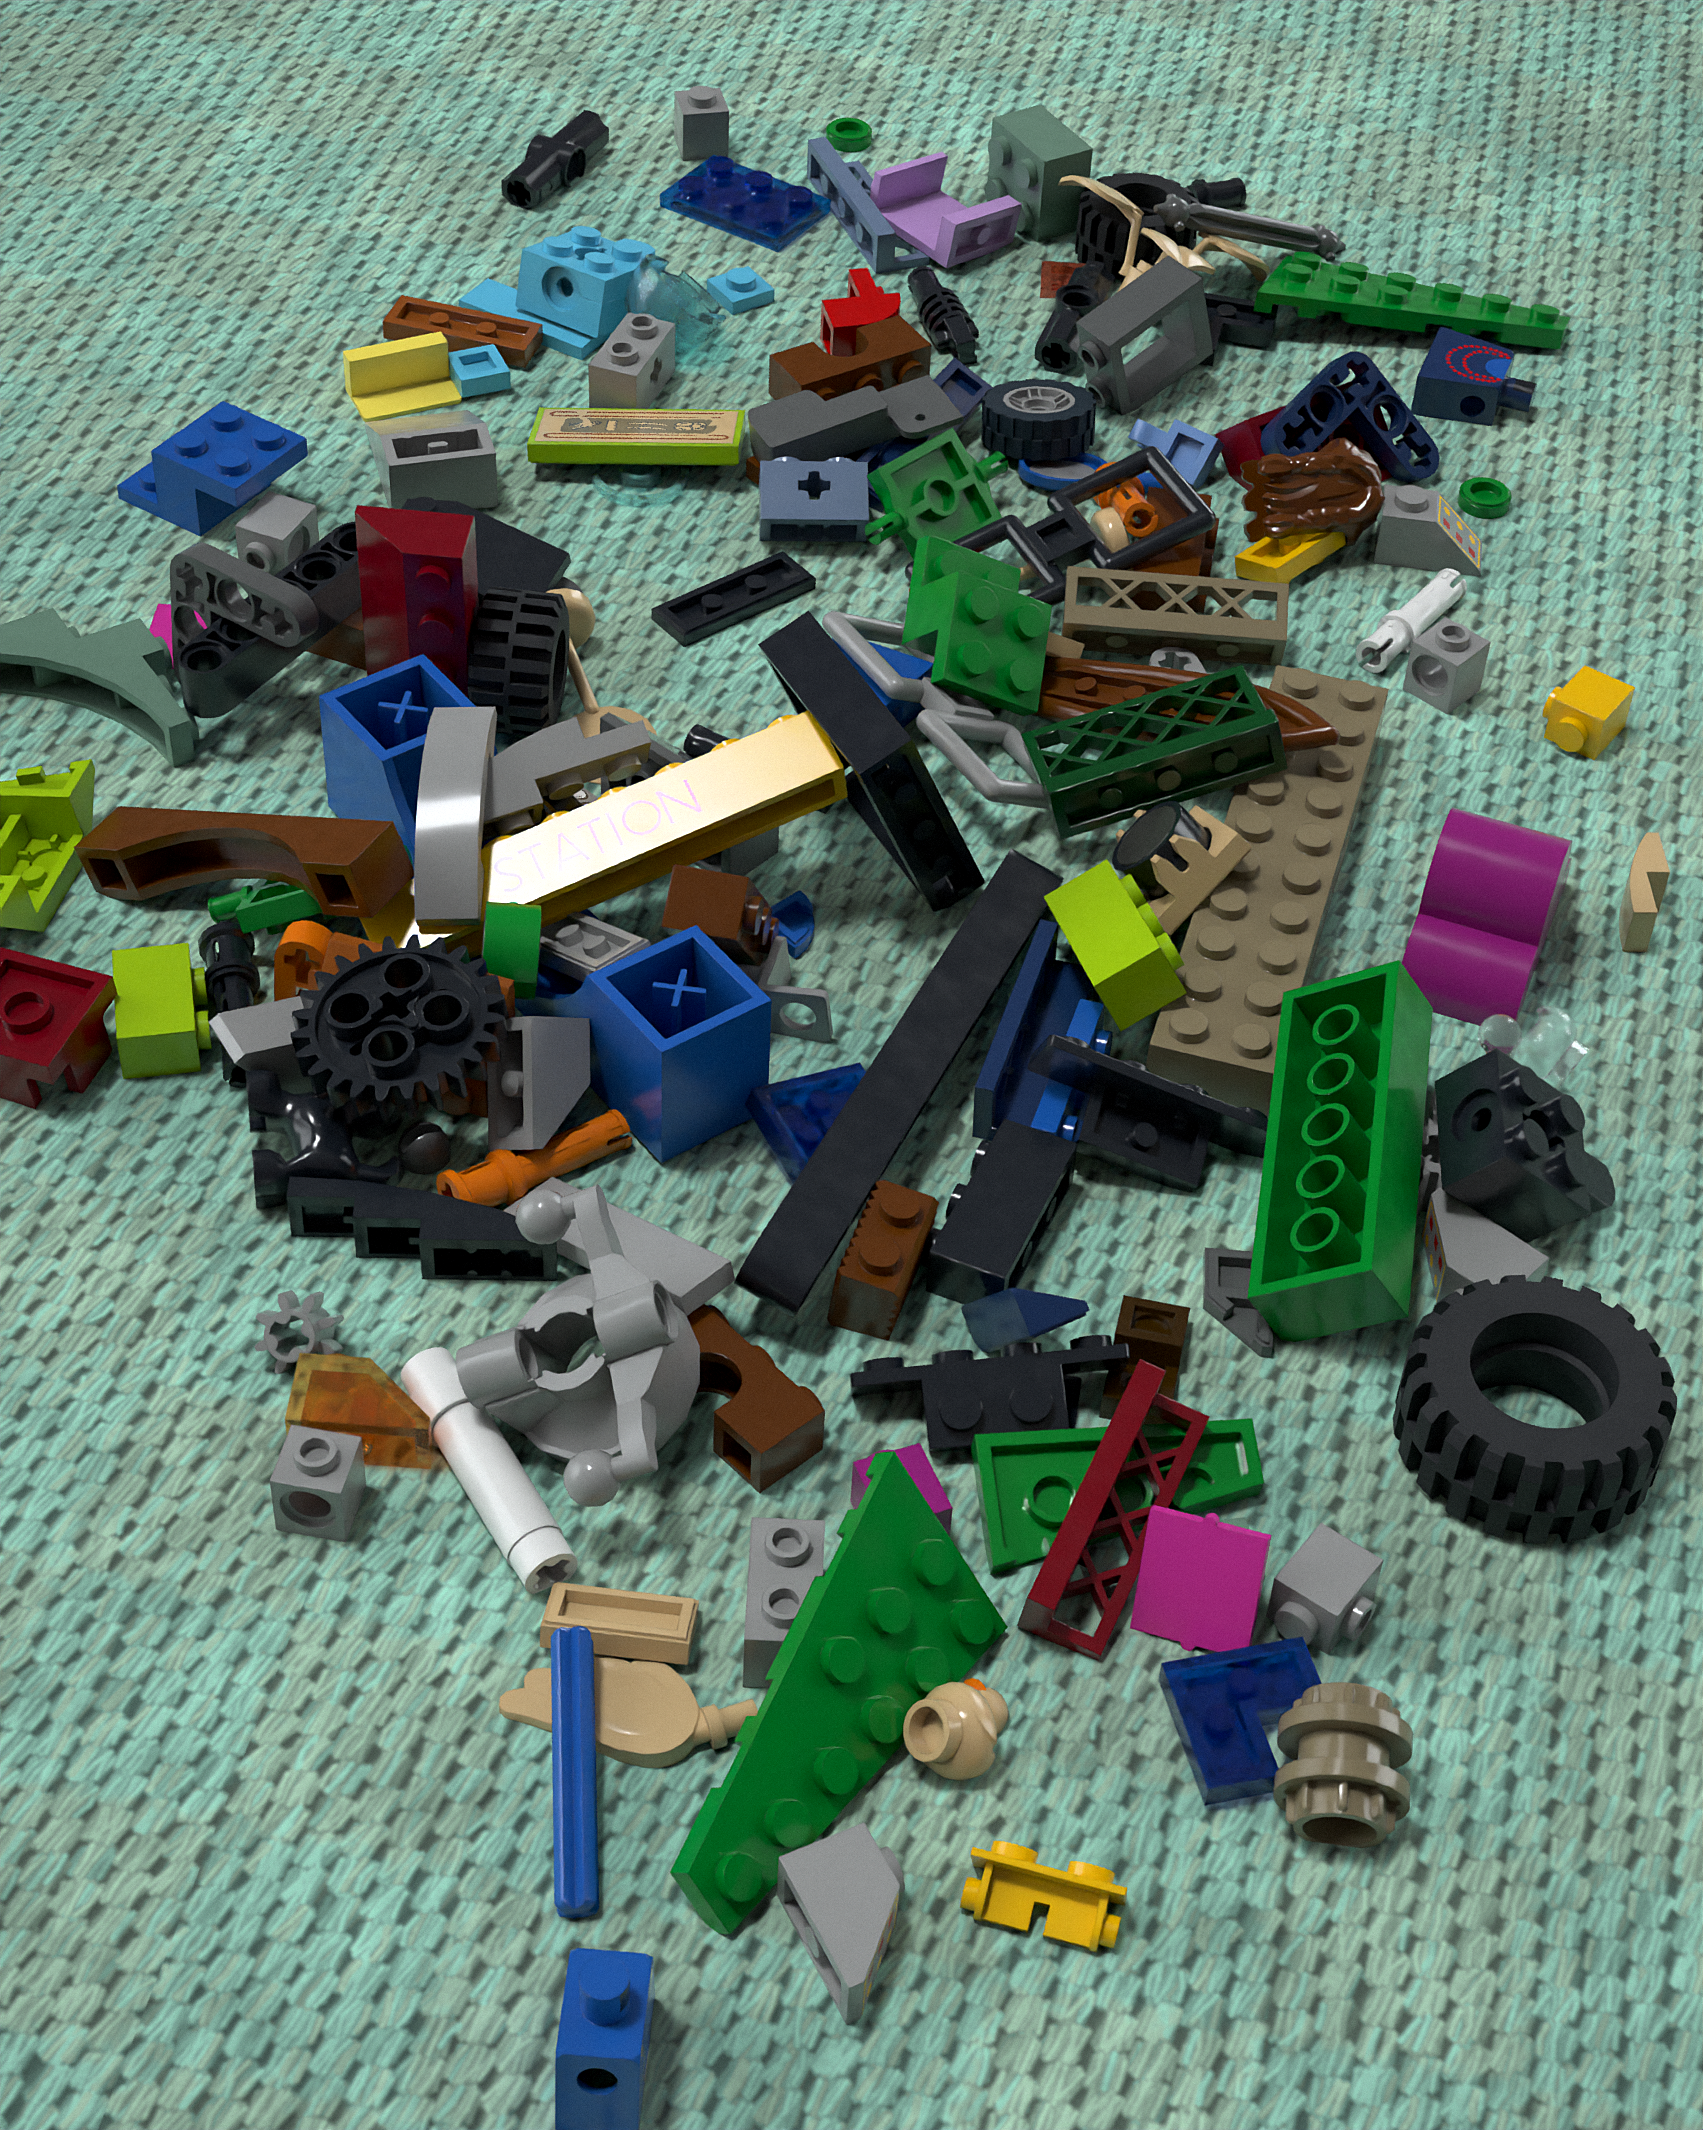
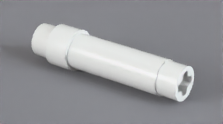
M434 1347L416 1354L405 1364L400 1375L401 1382L410 1395V1411L428 1441L441 1450L508 1564L513 1567L525 1589L529 1593L535 1594L553 1586V1583L570 1579L578 1566L576 1556L563 1537L561 1528L493 1420L491 1413L486 1408H475L467 1399L458 1378L456 1361L451 1353L445 1348Z

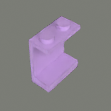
M943 152L875 171L870 198L896 232V235L945 268L985 256L1013 242L1022 204L1007 195L969 208L962 205L941 191L948 156Z

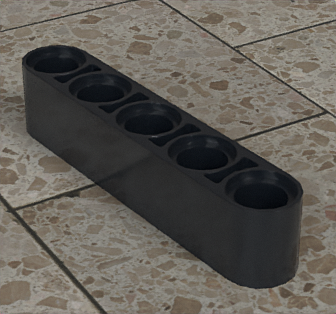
M355 522L345 523L335 528L274 576L299 588L314 602L319 615V626L314 634L295 646L284 647L221 617L183 646L178 652L177 663L186 711L199 718H216L227 714L362 606ZM248 596V597H246L244 600H245L249 605H251V601H250V598H249V596Z

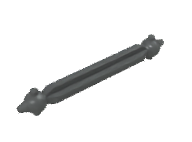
M1173 193L1166 196L1167 201L1154 206V212L1161 216L1167 226L1175 228L1177 232L1184 230L1186 226L1188 229L1297 252L1310 253L1313 251L1316 255L1325 257L1326 261L1335 260L1334 255L1346 249V244L1339 240L1338 235L1334 231L1326 229L1324 225H1320L1315 229L1313 227L1195 202L1188 205L1185 200L1177 198Z

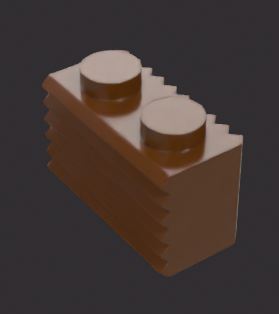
M886 1180L875 1182L870 1198L866 1202L865 1210L862 1211L861 1219L858 1220L857 1229H854L853 1238L850 1239L844 1258L841 1259L840 1267L837 1268L827 1315L830 1325L889 1341L919 1269L924 1243L935 1223L934 1219L939 1206V1202L935 1197Z

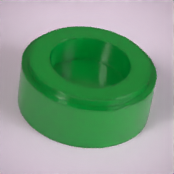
M839 118L827 125L826 138L835 150L859 152L871 145L872 129L866 122L860 119Z
M1476 477L1462 483L1457 503L1465 513L1473 517L1495 519L1508 512L1512 495L1508 487L1502 482L1487 477Z

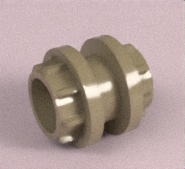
M1330 1682L1318 1684L1305 1690L1302 1698L1294 1701L1293 1708L1285 1712L1278 1722L1277 1745L1282 1753L1294 1761L1283 1765L1275 1773L1274 1801L1282 1810L1286 1811L1285 1819L1293 1825L1295 1833L1307 1841L1356 1848L1375 1846L1384 1841L1386 1834H1390L1395 1830V1822L1405 1817L1410 1809V1784L1404 1776L1393 1769L1406 1764L1412 1756V1728L1406 1721L1400 1718V1711L1393 1707L1391 1698L1373 1687L1356 1683Z

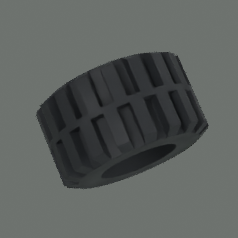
M1139 172L1116 173L1113 176H1103L1096 179V181L1121 193L1144 212L1140 231L1145 227L1164 234L1175 241L1177 246H1184L1190 250L1195 248L1197 231L1188 229L1185 226L1184 230L1177 232L1175 228L1167 226L1161 216L1154 212V206L1167 201L1166 196L1172 193L1177 198L1185 200L1188 205L1194 202L1199 203L1198 199L1193 197V192L1188 188L1181 187L1180 183L1163 178V176ZM1087 187L1081 193L1075 241V254H1078L1077 260L1080 265L1086 264L1088 260L1105 263L1107 270L1116 276L1117 279H1121L1122 284L1125 276L1121 275L1119 271L1124 264L1131 223L1114 204ZM1139 231L1133 267L1136 268L1140 260L1154 266L1163 250L1152 239L1142 235Z
M491 586L479 605L469 656L468 699L476 707H496V733L530 736L544 728L555 725L558 721L565 691L570 638L569 613L562 594Z

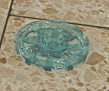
M592 464L590 469L591 484L594 490L607 501L625 507L649 508L667 504L681 496L689 484L688 465H674L681 476L672 487L655 494L631 495L616 491L601 480L599 473L606 464ZM619 464V472L616 477H619V480L616 482L618 486H624L623 489L626 491L634 490L637 493H645L647 490H657L656 486L663 485L664 480L661 477L664 475L661 472V465Z

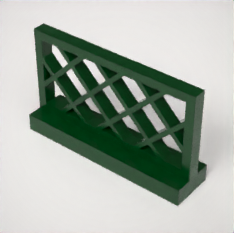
M1243 664L1021 734L1025 751L1050 807L1060 840L1133 818L1138 810L1148 811L1154 806L1169 800L1181 803L1288 769L1279 721L1273 709H1266ZM1238 688V691L1230 701L1212 698L1214 695ZM1169 709L1180 710L1174 718L1157 716L1159 712ZM1199 713L1216 716L1210 725L1192 722ZM1115 726L1124 727L1118 736L1101 733L1103 730ZM1143 731L1160 734L1153 743L1136 740ZM1061 743L1068 744L1061 754L1041 750ZM1087 748L1104 751L1097 760L1080 758Z

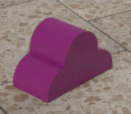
M1451 808L1431 861L1419 912L1402 960V965L1428 1000L1434 1013L1512 1035L1567 882L1572 858H1569L1572 840Z

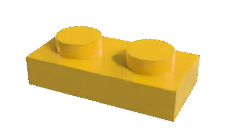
M1296 533L1282 540L1265 537L1235 556L1236 576L1252 581L1290 583L1291 579L1313 565L1323 562L1327 556L1346 545L1345 533Z

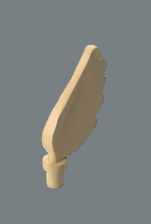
M594 1655L596 1752L619 1762L646 1768H663L680 1762L697 1745L708 1741L713 1750L727 1746L728 1738L738 1735L746 1716H756L758 1712L753 1699L718 1709L715 1704L700 1708L690 1686L676 1671L663 1662L635 1659L629 1663L617 1656ZM543 1667L530 1670L524 1677V1688L506 1691L500 1697L499 1712L507 1719L552 1732L551 1668Z

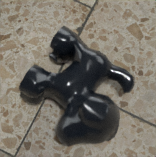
M259 1069L246 1071L250 1133L275 1132L284 1134L294 1154V1158L286 1162L280 1153L271 1149L252 1150L256 1208L267 1209L286 1204L289 1176L356 1180L398 1186L405 1175V1168L401 1158L393 1156L389 1161L377 1167L362 1164L355 1153L352 1138L354 1136L373 1141L396 1133L405 1119L406 1109L404 1105L395 1106L388 1120H382L378 1105H372L363 1116L357 1117L355 1116L351 1099L344 1105L334 1108L332 1107L328 1091L318 1095L314 1091L292 1094L282 1089L276 1073Z

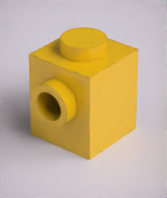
M1584 665L1563 688L1557 686L1549 695L1543 709V717L1548 719L1544 738L1555 742L1565 751L1577 752L1595 760L1625 727L1635 687Z

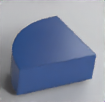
M800 890L771 906V917L779 919L778 936L786 937L788 954L794 959L809 947L814 937L813 930L815 932L812 903Z

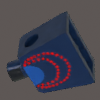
M1440 327L1418 373L1411 412L1417 416L1492 426L1500 406L1529 413L1535 397L1537 383L1510 377L1515 357L1511 350L1448 328Z

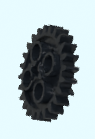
M418 934L411 935L405 948H396L391 936H386L383 941L382 951L373 953L367 945L361 943L358 945L360 959L354 962L337 955L334 959L338 972L333 975L317 971L314 976L318 990H302L300 997L304 1009L292 1011L296 1030L291 1032L290 1035L302 1076L310 1078L316 1095L328 1091L332 1107L334 1108L344 1105L351 1099L355 1116L357 1117L363 1116L372 1105H378L382 1120H388L395 1106L404 1105L409 1117L416 1118L419 1111V1102L426 1100L438 1111L443 1110L442 1094L450 1091L461 1098H465L468 1096L464 1081L467 1077L484 1082L488 1079L484 1062H500L502 1056L499 1042L507 1041L509 1038L505 1021L509 1019L505 996L502 994L498 976L489 975L486 960L480 958L470 962L468 949L464 945L447 954L445 941L442 937H438L428 949L421 948Z

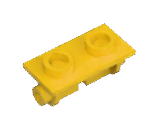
M993 1841L991 1851L972 1847L970 1854L973 1866L984 1868L982 1880L967 1876L960 1908L974 1911L973 1920L986 1921L1028 1933L1034 1905L1038 1904L1049 1907L1043 1937L1087 1948L1093 1952H1097L1098 1945L1114 1949L1121 1917L1108 1914L1109 1902L1125 1906L1127 1899V1888L1113 1884L1114 1872L1097 1865L1079 1861H1069L1067 1872L1036 1864L1038 1858L1036 1851L1004 1841Z

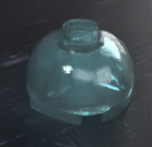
M648 254L636 267L626 285L624 296L626 313L649 314L656 319L675 323V353L688 352L702 346L715 334L726 319L725 315L718 314L722 309L721 306L704 287L687 273L682 271L679 276L670 274L664 270L670 263L669 261L654 254Z

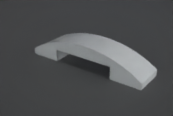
M496 707L434 708L422 756L416 815L414 904L417 926L480 925L484 883L481 846L488 760L494 757L497 721Z

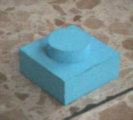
M749 266L734 268L725 274L707 279V292L732 315L774 302L775 289Z
M494 344L448 353L449 376L462 398L511 389L510 370Z

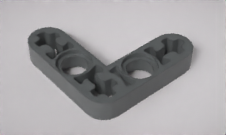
M203 542L196 543L175 555L171 560L170 591L173 668L179 683L178 652L205 630L198 622L194 611L201 616L207 628L219 618L224 617L284 647L297 645L314 634L318 629V611L314 602L305 592L212 545ZM237 583L241 585L242 588L248 594L251 601V605H249L241 596L237 587Z

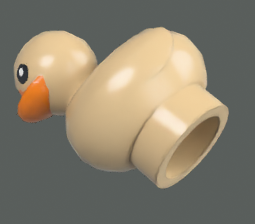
M975 1678L966 1679L963 1683L949 1682L935 1687L925 1699L913 1704L907 1712L903 1725L905 1745L914 1758L923 1761L935 1773L944 1778L964 1781L981 1776L994 1762L995 1752L993 1748L997 1744V1734L1003 1730L1008 1720L1009 1711L1007 1703L998 1691L985 1687L980 1680Z

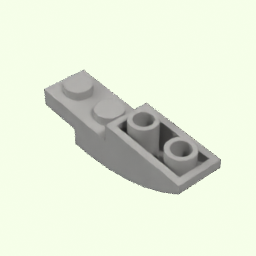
M573 717L544 728L514 743L488 760L482 841L497 836H514L535 827L534 824L541 822L543 796L549 795L551 800L563 799L581 791L586 782L605 776L609 781L622 780L640 771L642 764L647 763L651 746V739L643 720L584 738L577 717Z

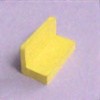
M441 331L343 351L345 388L364 422L383 420L462 402L461 395L449 377L448 342Z

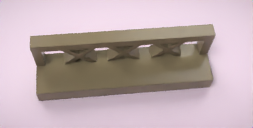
M1067 566L1061 636L1085 644L1084 651L1151 656L1156 650L1164 647H1180L1194 653L1199 660L1281 666L1287 642L1289 584ZM1077 585L1101 587L1111 599L1100 607L1076 605ZM1141 590L1155 591L1167 603L1156 611L1141 610L1131 598ZM1196 595L1211 596L1222 608L1212 615H1199L1186 602ZM1252 599L1275 601V620L1253 619L1241 607Z

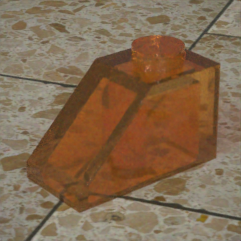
M299 1353L285 1416L287 1435L291 1425L360 1436L362 1437L365 1465L432 1468L433 1446L430 1417L371 1358L352 1357L337 1353L328 1355Z

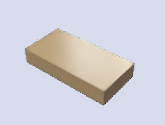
M561 1582L553 1583L540 1626V1647L551 1648V1635L560 1627L572 1628L583 1626L591 1632L594 1654L688 1665L697 1624L699 1600Z

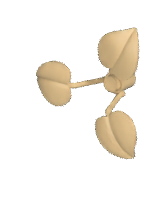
M1076 175L1061 178L1058 186L1070 185L1089 188L1114 204L1131 223L1125 260L1119 271L1125 278L1117 292L1153 267L1143 260L1139 261L1136 268L1133 267L1142 216L1144 214L1142 210L1121 193L1094 179ZM1145 227L1140 231L1142 235L1152 239L1163 250L1155 265L1169 255L1191 271H1202L1214 275L1216 269L1200 256L1204 251L1208 250L1228 253L1238 258L1247 266L1256 280L1263 282L1270 273V268L1257 256L1242 249L1232 241L1214 234L1198 232L1197 235L1204 239L1193 250H1190L1184 246H1177L1175 241L1157 231Z

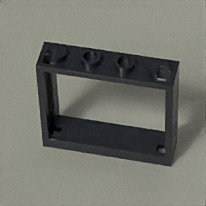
M807 611L759 643L761 651L796 714L799 715L808 711L828 736L844 766V770L850 766L852 767L853 771L845 775L847 800L933 912L951 907L986 882L913 740L810 611Z

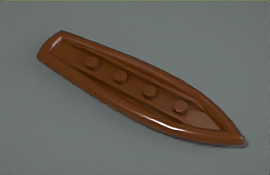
M1045 656L1038 711L1031 715L1054 722H1061L1210 674L1158 666ZM1254 685L1266 709H1273L1279 721L1285 752L1331 746L1339 742L1340 733L1338 729L1318 713L1290 697L1268 688ZM1238 688L1214 695L1212 698L1230 701L1238 691ZM1169 709L1159 712L1157 716L1174 718L1180 710ZM1199 713L1192 722L1210 725L1216 716ZM1115 726L1105 729L1101 733L1118 736L1124 727ZM1143 731L1136 740L1153 743L1160 734Z

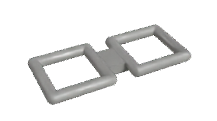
M830 611L824 615L822 625L825 631L888 697L920 703L926 709L917 716L916 723L918 728L988 801L1050 810L1025 751L1021 733L1014 725L1009 722L993 720L994 715L984 706V702L931 684V678L923 677L922 680L901 677L867 641L906 647L901 645L904 624L837 611ZM906 647L915 657L934 662V656ZM961 738L1000 744L1038 784L999 779Z

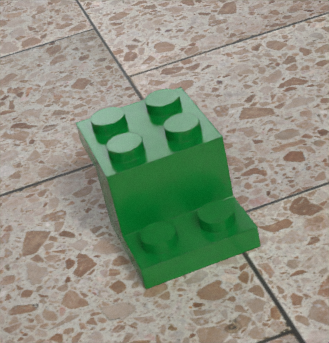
M931 534L917 539L901 645L934 656L931 684L1024 717L1038 711L1052 605L1018 593L1021 569Z

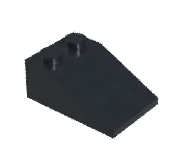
M417 497L407 499L401 508L475 516L479 605L491 586L538 592L553 590L571 563L568 552L458 501Z

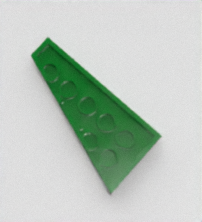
M1295 252L1293 256L1286 255L1257 291L1253 310L1271 313L1272 304L1292 306L1297 310V317L1316 319V315H1328L1331 311L1340 312V318L1352 324L1424 332L1426 324H1438L1468 336L1480 334L1483 330L1493 331L1492 337L1503 343L1559 350L1565 339L1571 318L1560 315V310L1548 305L1534 304L1531 305V308L1512 305L1510 298L1499 294H1484L1482 298L1463 294L1464 289L1454 284L1437 283L1435 287L1416 283L1415 277L1404 273L1393 272L1389 273L1386 277L1368 273L1369 268L1359 263L1343 262L1340 266L1323 263L1319 255L1309 252Z
M894 1451L875 1454L865 1474L871 1482L858 1508L847 1511L836 1533L842 1538V1541L825 1575L815 1576L765 1678L771 1686L756 1716H746L734 1742L740 1746V1749L722 1786L711 1787L670 1871V1874L704 1923L718 1934L730 1935L777 1883L778 1857L812 1844L905 1742L903 1725L906 1714L911 1706L925 1699L935 1687L949 1682H959L1008 1628Z

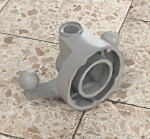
M599 1185L564 1197L558 1192L539 1189L524 1196L516 1208L515 1222L522 1236L528 1241L537 1244H553L564 1237L571 1225V1220L577 1219V1225L588 1257L591 1273L576 1275L544 1293L516 1327L478 1339L473 1344L458 1349L455 1358L456 1370L464 1394L475 1408H486L489 1413L522 1432L544 1453L557 1461L567 1464L564 1469L563 1484L569 1496L577 1504L586 1507L603 1506L614 1499L621 1487V1482L658 1469L656 1451L664 1446L686 1420L699 1387L700 1346L686 1314L673 1304L663 1284L658 1280L650 1281L625 1259L617 1233L609 1217L604 1192ZM598 1335L606 1353H603L601 1357L595 1353L591 1354L582 1366L566 1373L567 1366H569L572 1356L585 1341Z

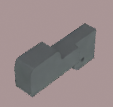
M929 375L881 392H877L872 386H867L824 401L812 391L803 390L748 411L751 450L759 463L760 461H772L779 457H794L800 461L825 462L828 459L842 457L901 435L909 439H918L964 423L963 415Z

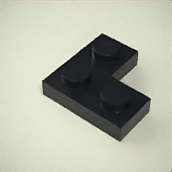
M1205 293L1213 353L1199 364L1213 366L1220 340L1270 347L1279 305L1272 304L1271 313L1253 311L1255 305L1253 300Z

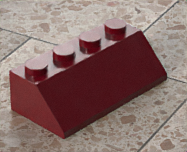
M357 505L355 509V524L367 676L424 654L468 698L469 656L474 623L479 608L475 516Z

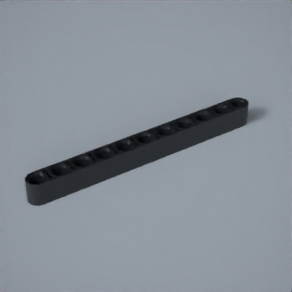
M1013 848L1010 849L757 1239L735 1278L734 1284L788 1316L792 1318L796 1316L870 1197L875 1182L879 1181L1039 924L1045 909L1049 907L1044 896L1059 888L1064 877Z

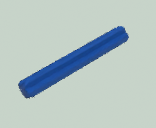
M575 1626L572 1628L560 1627L551 1635L554 1904L557 1907L559 1916L565 1918L594 1916L599 1909L594 1644L589 1629L583 1626Z

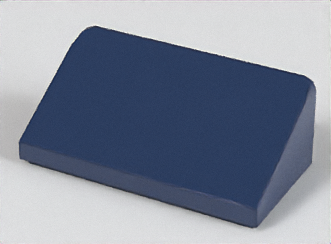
M1009 1288L967 1303L961 1307L974 1342L981 1351H986L987 1353L1007 1345L1036 1338L1087 1316L1086 1312L1090 1311L1085 1300L1018 1288Z

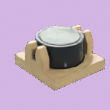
M1169 800L1154 806L1148 811L1138 810L1134 814L1136 821L1127 831L1120 829L1115 834L1118 844L1113 852L1112 864L1122 877L1131 874L1168 936H1171L1251 851L1252 846L1239 833L1197 805L1188 812L1180 803Z

